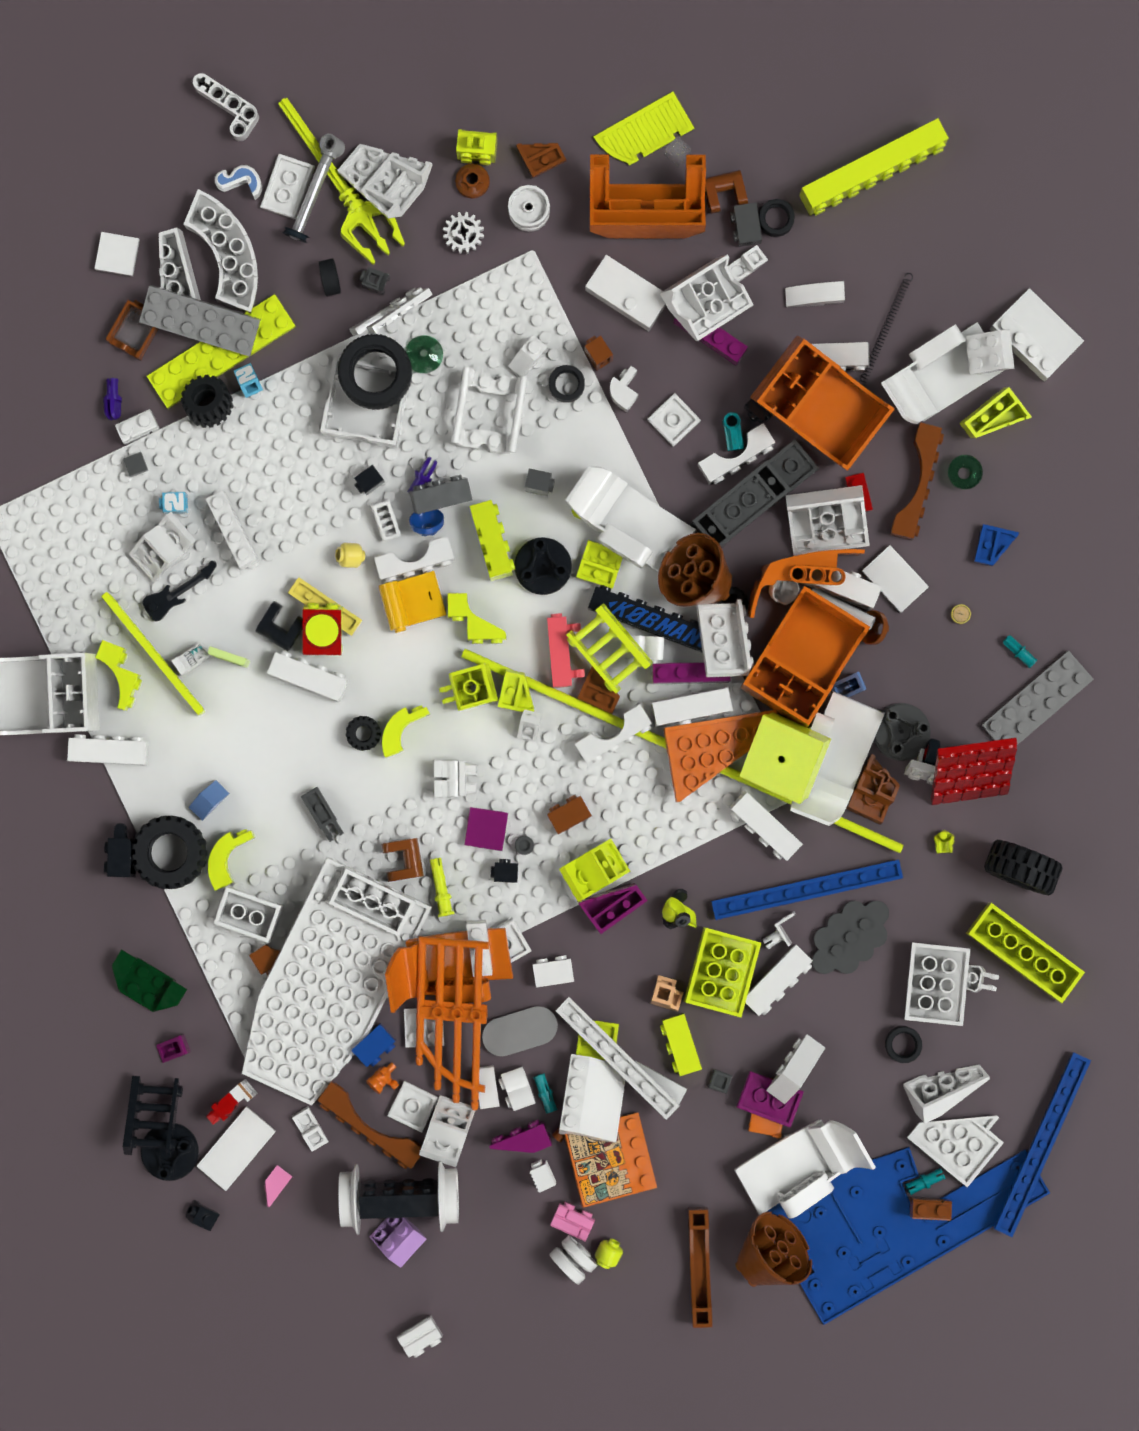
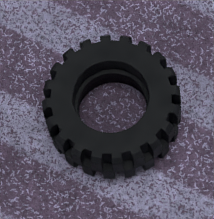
M177 816L154 818L149 820L147 824H144L139 833H136L134 837L135 841L131 847L133 849L131 858L135 864L134 868L139 872L140 877L152 886L161 889L184 887L192 883L201 874L202 868L205 867V859L208 852L206 850V840L203 838L200 829H197L195 824L185 818ZM166 834L180 837L187 847V858L184 864L172 871L159 868L154 863L151 854L154 842Z
M998 839L993 842L984 865L987 873L999 879L1047 896L1054 893L1063 869L1060 862L1044 854Z

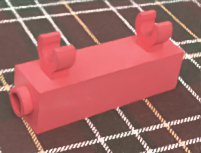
M562 613L551 614V618H547L553 688L572 687V678H585L584 669L571 670L569 643L566 634L571 630L579 632L581 625L580 623L567 624L566 616L562 617Z

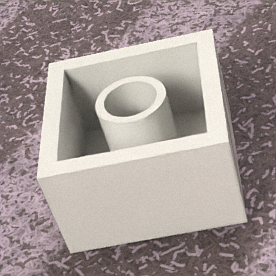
M998 330L965 336L970 374H985L1014 369L1010 330Z

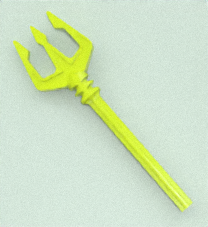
M283 98L278 105L319 163L322 154L320 153L321 148L318 141L289 99ZM331 162L327 176L339 191V200L345 201L343 205L348 207V215L342 225L340 235L374 265L375 260L371 250L363 248L352 234V231L358 226L362 227L376 241L377 247L389 256L390 252L386 241L380 237L372 218L384 214L370 201L364 202L362 199H358L359 194H354L355 188H350ZM385 216L394 230L392 238L401 246H404L405 243L396 219H388Z

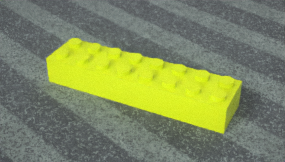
M939 118L802 187L799 196L808 214H815L817 216L825 212L826 207L830 205L835 207L843 202L842 199L855 197L859 194V190L863 188L868 190L876 185L875 182L881 179L886 181L893 177V173L897 171L900 173L910 168V164L914 162L919 164L927 159L926 156L932 153L933 155L941 153L949 137Z

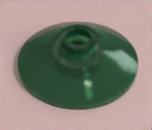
M421 335L415 337L408 343L405 350L410 359L412 369L418 373L425 374L435 371L443 360L442 346L431 336ZM426 350L428 353L426 356H421L420 352Z

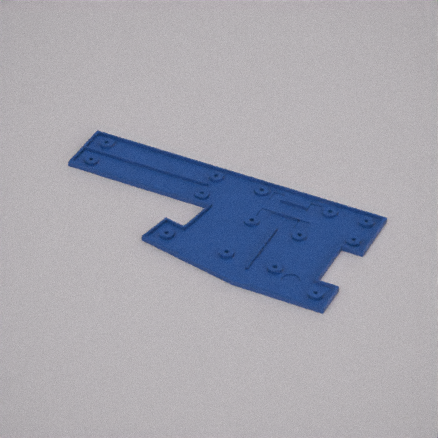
M910 1147L871 1159L876 1167L873 1170L853 1168L847 1173L840 1174L831 1181L834 1190L797 1217L788 1218L780 1203L769 1209L767 1212H772V1214L777 1216L781 1214L794 1223L809 1246L807 1252L809 1260L812 1259V1270L814 1272L800 1285L823 1325L995 1226L1027 1152L1025 1149L976 1177L968 1187L962 1185L941 1197L940 1199H950L952 1201L951 1221L912 1219L910 1217V1201L903 1182L919 1177ZM1041 1176L1026 1207L1050 1194Z

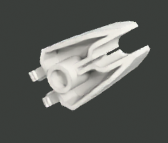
M969 965L967 990L976 993L982 989L996 991L997 987L989 984L985 985L983 982L984 977L996 980L999 979V975L986 973L983 966Z

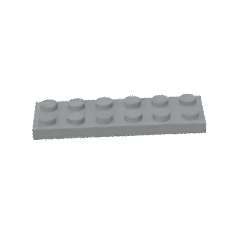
M149 285L139 322L250 357L261 319Z
M1067 651L981 726L994 741L1016 738L1018 745L1094 679L1072 653Z

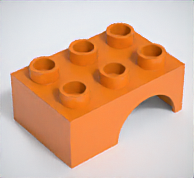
M799 336L794 338L750 396L760 406L847 471L895 409L857 382L838 364L807 340Z
M804 586L740 689L789 720L808 727L850 657L867 634L870 626Z

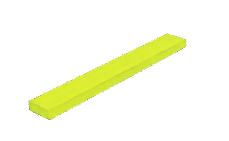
M108 592L104 593L101 597L199 716L205 713L202 705L113 596Z

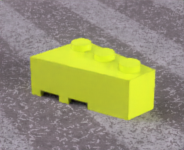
M1004 387L959 424L970 438H977L1032 418V416L1010 387Z

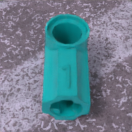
M734 412L726 414L722 422L727 451L744 449L740 425L741 419ZM730 416L734 417L737 421V424L733 427L729 426L726 422V419Z

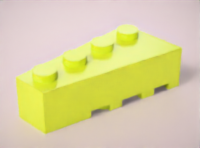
M492 500L471 505L470 510L490 580L494 581L512 576V570L516 569L513 559H509L507 555L510 548L508 541H503L502 534L505 533L502 522L498 523L496 515H500L497 503L493 504Z

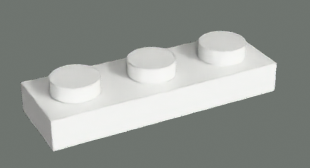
M486 920L467 921L468 940L489 942ZM490 945L489 949H483L482 976L493 974ZM469 948L474 977L475 948Z

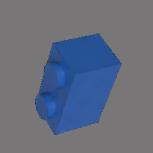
M380 1024L351 1051L366 1067L369 1065L374 1067L381 1060L379 1056L384 1051L388 1054L396 1047L393 1044L396 1039Z

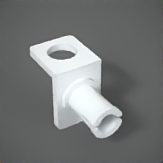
M795 911L774 924L777 931L762 939L768 949H771V947L782 940L788 946L792 944L781 924L796 914Z

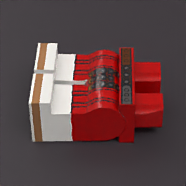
M244 1079L221 1100L211 1106L213 1110L206 1117L213 1125L220 1119L225 1121L238 1108L239 1103L244 1098L248 1102L258 1093Z

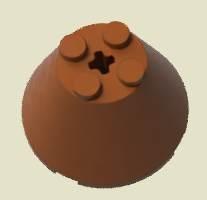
M694 533L679 539L676 542L677 545L671 552L667 551L661 562L658 573L660 592L667 601L681 607L714 604L721 600H726L729 597L732 585V574L729 571L720 544L713 537L704 533Z
M765 1212L754 1220L739 1252L735 1267L752 1287L763 1285H797L809 1277L812 1270V1259L809 1260L807 1241L795 1224L781 1214L777 1216L772 1214V1212Z

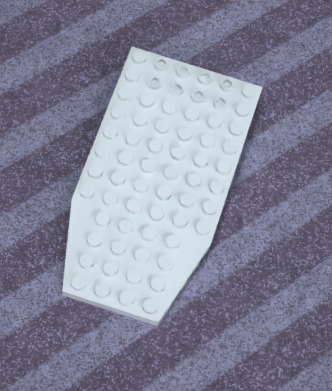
M327 857L258 995L242 1074L312 1105L328 1087V1084L340 1073V1070L346 1063L352 1059L354 1053L351 1050L369 1034L388 996L385 978L388 964L399 947H406L407 940L417 938L432 907Z

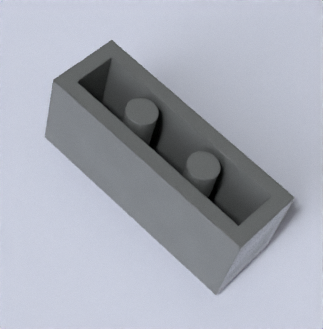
M455 475L450 477V481L443 482V479L432 481L430 486L425 487V484L413 486L414 490H410L409 493L414 513L421 514L472 501L468 478L462 477V475Z

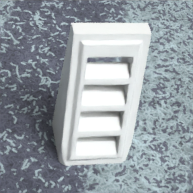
M389 498L370 504L383 542L400 537L401 533ZM384 506L388 507V509L380 512H377L376 510ZM390 513V517L379 519V516ZM389 521L393 522V524L385 527H382L381 525ZM395 528V532L384 534V531Z

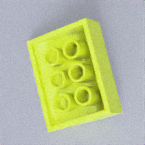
M703 927L684 1002L742 1018L761 942Z

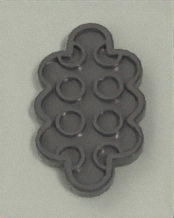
M850 901L845 904L842 913L831 915L828 919L827 927L818 929L814 935V944L818 948L812 957L814 969L822 974H828L835 969L841 973L849 974L858 968L859 961L871 959L874 948L884 945L887 940V931L883 926L889 917L887 905L881 901H872L865 906L861 902Z

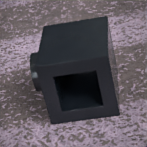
M750 399L744 406V409L749 412L747 415L754 422L758 421L761 423L763 420L767 422L773 416L753 399Z
M373 464L354 478L357 482L354 486L360 494L364 492L366 495L385 483Z
M499 859V863L495 862V866H491L490 878H494V882L517 883L518 864L511 863V859Z

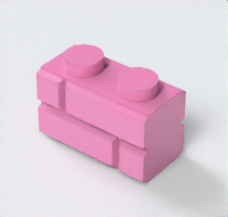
M564 1202V1204L559 1203L550 1226L586 1242L595 1219L592 1218V1213L586 1210L579 1212L575 1210L573 1204Z

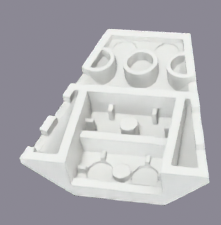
M359 144L340 166L338 173L389 219L401 217L421 194L433 164L428 161L425 163L419 162L416 158L409 157V159L400 157L399 154L393 152L391 154L385 153L382 149Z

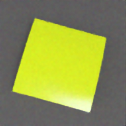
M588 540L576 577L613 589L623 557L598 542Z

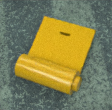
M435 571L378 586L390 630H394L395 633L406 631L408 626L447 615Z

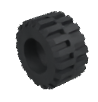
M200 375L197 376L196 380H190L189 385H185L184 388L186 390L181 393V403L189 419L195 425H200L203 428H206L208 425L211 428L214 424L218 426L222 420L224 422L227 420L226 416L231 414L230 409L233 408V399L225 383L220 378L217 379L213 375L211 378L209 375L204 377ZM215 397L210 404L199 406L205 398Z

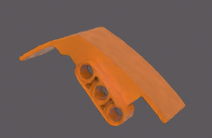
M841 549L818 551L788 557L764 565L761 568L763 574L760 581L756 580L754 583L747 616L754 618L761 589L766 585H774L777 580L841 585L845 581L846 575L842 569L837 568L838 555L858 556L864 554L865 550ZM796 568L802 570V576L799 579H795L792 576V572ZM818 569L821 571V578L814 580L812 572ZM834 571H839L841 574V578L837 582L831 579V574Z

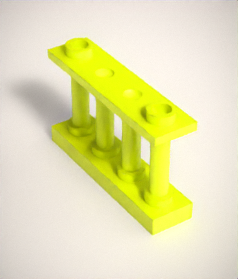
M603 603L595 610L597 617L575 634L571 630L566 635L569 644L574 648L577 647L605 680L604 684L610 692L618 693L621 689L618 684L638 667L641 668L643 666L644 669H647L653 661ZM601 622L606 623L610 627L608 629L609 632L587 649L581 639ZM618 637L622 642L621 647L600 664L593 654L612 638ZM626 652H631L635 657L634 661L612 678L605 669Z

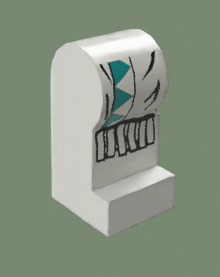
M201 642L171 661L179 673L184 676L211 655L208 654L207 648Z

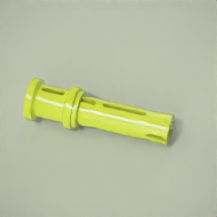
M442 858L431 859L429 862L436 890L434 900L437 902L439 910L437 915L438 917L453 915L455 912L452 911L450 899L452 897L447 891Z

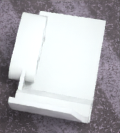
M978 322L963 332H960L956 324L911 352L909 356L913 361L912 364L881 382L899 413L906 421L913 424L926 421L1003 372L970 374L965 336L984 333Z
M833 691L824 714L817 712L809 729L831 738V742L809 797L801 804L792 801L790 811L828 826L841 818L883 720L884 712Z
M817 1120L761 1151L735 1168L734 1171L759 1215L780 1203L787 1217L791 1219L797 1217L834 1190L831 1181L840 1174L847 1173L853 1168L873 1170L876 1167L855 1131L833 1120H829L825 1124L822 1120Z

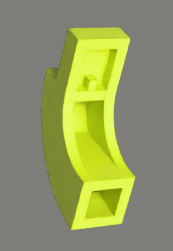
M422 705L411 709L413 713L410 714L405 707L392 716L385 727L382 738L385 758L404 751L401 744L403 730L410 723L429 716L430 713L427 707L423 708Z

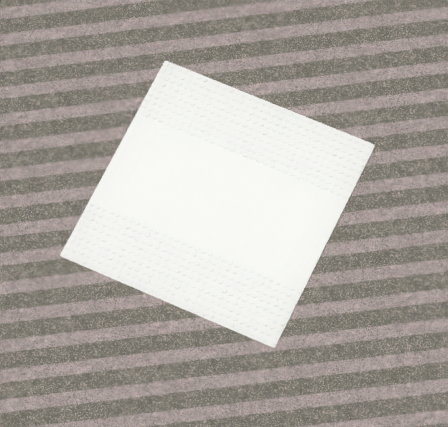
M529 251L407 310V313L402 316L400 315L393 320L394 322L388 326L381 327L380 331L375 333L386 335L396 340L406 351L412 366V381L407 393L397 448L322 435L320 432L325 404L329 397V382L334 356L341 357L343 350L354 339L360 338L363 335H370L367 329L359 335L352 336L261 380L260 384L263 391L247 398L242 390L232 394L233 408L230 409L231 414L227 415V420L225 422L222 420L218 426L214 424L211 428L208 425L206 428H203L200 425H195L186 416L0 506V548L51 654L92 653L97 655L101 642L104 640L127 649L125 652L128 654L127 659L120 667L141 675L142 683L139 690L134 692L133 697L135 701L132 708H128L127 711L117 708L120 699L118 680L110 667L96 658L100 731L88 732L92 739L93 735L105 736V740H112L113 736L124 737L125 741H132V737L143 738V741L148 742L147 765L104 763L137 833L149 820L160 816H177L195 824L206 840V850L208 852L205 859L206 864L202 868L201 874L192 883L184 887L164 889L244 1058L258 995L268 977L266 973L260 974L249 955L266 944L274 949L281 950L327 857L430 905L432 908L418 936L425 937L467 931V921L486 920L487 929L495 928L512 917L522 933L579 905L559 868L609 839H612L631 872L590 896L606 892L746 824L742 819L738 821L730 814L733 810L729 808L744 790L768 812L787 804L721 773H718L681 802H676L667 749L634 735L635 738L625 744L623 741L618 744L619 748L611 753L606 751L601 754L602 758L597 762L592 763L590 761L586 763L575 745L577 740L592 731L602 737H611L618 734L622 729L531 688L529 690L534 705V712L542 714L536 742L517 738L523 712L498 707V701L463 711H458L456 701L446 704L442 703L444 698L454 696L453 690L444 693L439 691V688L451 685L448 674L478 665L461 657L464 649L470 650L514 671L523 672L526 676L553 688L547 618H551V614L562 613V617L566 616L567 624L580 623L582 629L597 617V613L588 610V606L595 587L600 588L601 585L577 578L576 576L588 540L598 542L596 539L600 533L588 526L582 519L574 517L571 507L566 502V498L588 466L602 467L628 483L627 485L659 506L535 251ZM532 335H535L548 347V351L526 375L528 379L516 453L491 452L487 445H481L479 449H472L451 443L463 367H469L478 372L490 373L491 378L494 380L500 379L501 375L517 378L519 376L508 366ZM367 353L359 359V361L370 365L396 367L393 359L385 353ZM562 365L577 367L585 379V389L582 395L573 402L557 400L552 396L549 389L551 373ZM563 373L557 377L556 388L561 394L570 395L577 390L578 380L573 374ZM472 386L468 387L462 426L465 431L470 432L473 429L493 431L507 438L512 430L517 394L510 393L506 396L480 392ZM142 452L149 471L130 477L123 458ZM427 457L432 458L424 474H426L432 462L436 460L437 465L430 476L432 481L443 479V482L450 481L452 476L462 475V477L468 478L473 499L472 501L438 509L444 515V525L433 536H421L411 529L409 518L414 513L410 493L407 491L416 478L415 470H420ZM373 464L385 483L368 495L364 492L360 494L354 486L357 483L354 478ZM529 468L552 473L555 483L553 492H549L548 497L525 492ZM432 481L425 483V487L432 485ZM222 490L225 492L259 562L242 570L239 568L206 501V498ZM186 492L188 494V513L174 515L193 535L196 542L182 560L168 568L161 578L154 583L129 553L141 537L159 525L167 515L163 513V509L159 508V498H162V493ZM389 498L401 536L383 542L370 504ZM492 500L493 504L497 503L500 515H496L498 523L502 522L505 531L502 534L503 541H508L510 551L507 552L509 559H513L514 563L520 548L532 539L545 537L561 543L568 551L572 562L571 575L564 587L548 595L531 593L519 583L515 570H512V576L491 581L470 506ZM384 506L376 510L377 512H380L388 509V507ZM390 513L379 516V519L390 517ZM389 521L381 525L382 527H385L393 524V522ZM395 528L384 531V534L395 532ZM448 536L455 560L451 561L452 564L449 566L441 567V565L433 566L434 570H431L435 571L447 615L408 626L406 631L395 633L394 630L391 631L378 587L385 584V581L381 582L374 558L393 552L401 561L416 562L425 556L430 541ZM342 543L360 544L362 550L365 551V560L358 568L341 567L339 562L336 561L335 552ZM622 559L613 589L611 588L612 593L618 594V592L629 595L631 600L641 599L646 601L649 607L654 608L656 605L664 608L665 613L672 615V612L682 615L686 621L690 622V619L698 621L697 605L681 607L667 601L659 589V572L646 564L639 568L626 559ZM210 561L217 563V567L208 580L205 578L177 597L178 599H186L183 604L171 608L161 621L156 622L151 619L143 606V599L146 596L160 593L167 585H170L169 591L171 593L199 574L203 568L209 565ZM422 570L416 571L414 576H418L424 573L422 572ZM402 575L396 577V581H401L407 578H404V576ZM298 577L363 620L352 636L342 630V655H303V630L289 651L255 632L273 601L283 606L273 623L286 631H289L298 616L303 618V607L306 605L288 594ZM108 592L113 596L202 705L205 713L199 716L101 597L104 593ZM448 593H467L468 605L472 613L506 632V640H502V644H491V640H483V644H472V641H468L467 618H464V621H452V618H448ZM601 622L581 639L582 643L587 649L609 632L608 629L610 627L606 623ZM620 622L630 635L659 637ZM618 637L612 638L593 656L601 664L621 647V640ZM664 639L663 661H659V664L704 663L703 653ZM202 642L207 650L211 646L246 658L250 661L249 667L245 668L210 656L199 666L182 676L171 660ZM569 644L571 670L584 669L585 678H572V687L555 689L577 698L592 665L577 647L574 648ZM282 650L292 654L291 658L297 661L300 657L310 661V666L316 668V665L327 668L326 672L330 674L338 672L345 675L344 679L348 680L341 701L337 702L268 675L267 671L275 652L280 654ZM623 654L605 670L614 678L631 663H628V659H625V654ZM651 664L647 669H644L643 666L641 668L638 667L618 684L621 688L618 692L620 698L613 711V715L624 719V712L642 702L653 720V723L650 725L652 728L648 731L665 738L663 728L678 726L680 723L656 727L651 706L654 702L728 688L733 708L732 712L691 720V723L758 713L760 711L753 696L740 689L745 681L743 676H730L731 681L729 683L653 684V664ZM491 671L499 700L504 676ZM472 682L473 686H470V689L475 691L476 685ZM420 705L423 708L427 707L430 713L429 716L410 723L403 730L401 744L404 751L385 758L382 738L385 727L392 716L405 707L409 714L413 713L411 709ZM368 716L374 719L380 726V741L370 750H357L347 741L346 727L355 717ZM360 726L356 731V736L359 740L365 741L370 738L371 731L367 726ZM748 752L734 761L729 767L741 772ZM434 760L466 761L467 763L476 764L477 775H467V782H477V793L459 797L435 798L434 780H446V778L434 777ZM217 780L230 794L202 821L189 806L204 789ZM316 787L321 791L336 816V821L344 832L340 836L336 832L333 823L326 826L334 839L329 842L323 830L319 828L301 798L302 795ZM575 794L577 797L581 796L592 816L558 835L547 815L550 813L549 809L557 804L560 807L567 803L566 799ZM470 807L508 813L503 851L464 845ZM247 829V831H253L256 838L236 847L230 853L228 869L234 883L226 887H231L283 906L270 943L213 924L226 887L217 891L214 890L208 874V860L214 845L229 832H232L234 838H236V833ZM163 835L152 846V859L163 870H176L184 864L187 858L186 844L176 835ZM528 836L533 840L534 849L530 854L521 855L516 851L515 842L519 837ZM418 838L424 876L388 882L387 872L405 869L402 851L383 854L381 844ZM442 858L447 891L452 897L450 902L452 911L455 912L453 915L438 917V905L434 900L436 890L429 860ZM499 859H511V863L518 864L517 883L494 882V878H490L491 866H495V862L499 863Z

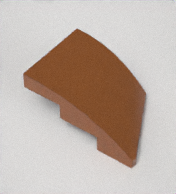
M870 755L846 809L881 825L889 806L895 800L900 784L890 776L886 768L880 765L875 755Z

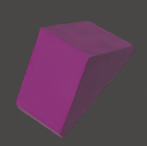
M184 1034L156 1045L162 1063L191 1052Z

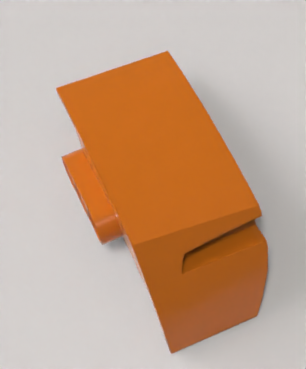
M506 928L488 929L493 974L482 976L481 1002H487L491 999L489 980L513 979ZM467 931L425 936L468 940ZM418 938L407 940L406 947H399L393 954L386 969L385 978L391 1013H395L406 1000L417 998ZM426 945L425 995H436L437 945ZM445 946L443 1001L455 1002L456 947ZM464 948L462 1003H474V977L469 948Z

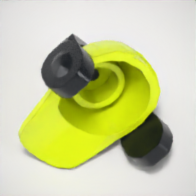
M676 890L663 906V924L670 930L678 926L685 927L690 925L695 928L697 927L695 912L683 904L687 899L686 890Z

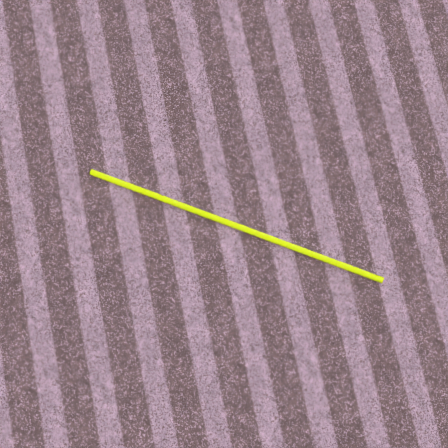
M464 649L461 656L478 665L489 664L491 671L502 676L505 675L506 669L512 670L467 649ZM526 676L529 688L623 729L624 719ZM639 731L635 734L667 749L665 738L651 731H646L643 734ZM728 766L719 772L791 805L792 800L739 777L741 772ZM843 817L833 823L897 853H901L903 849V844Z

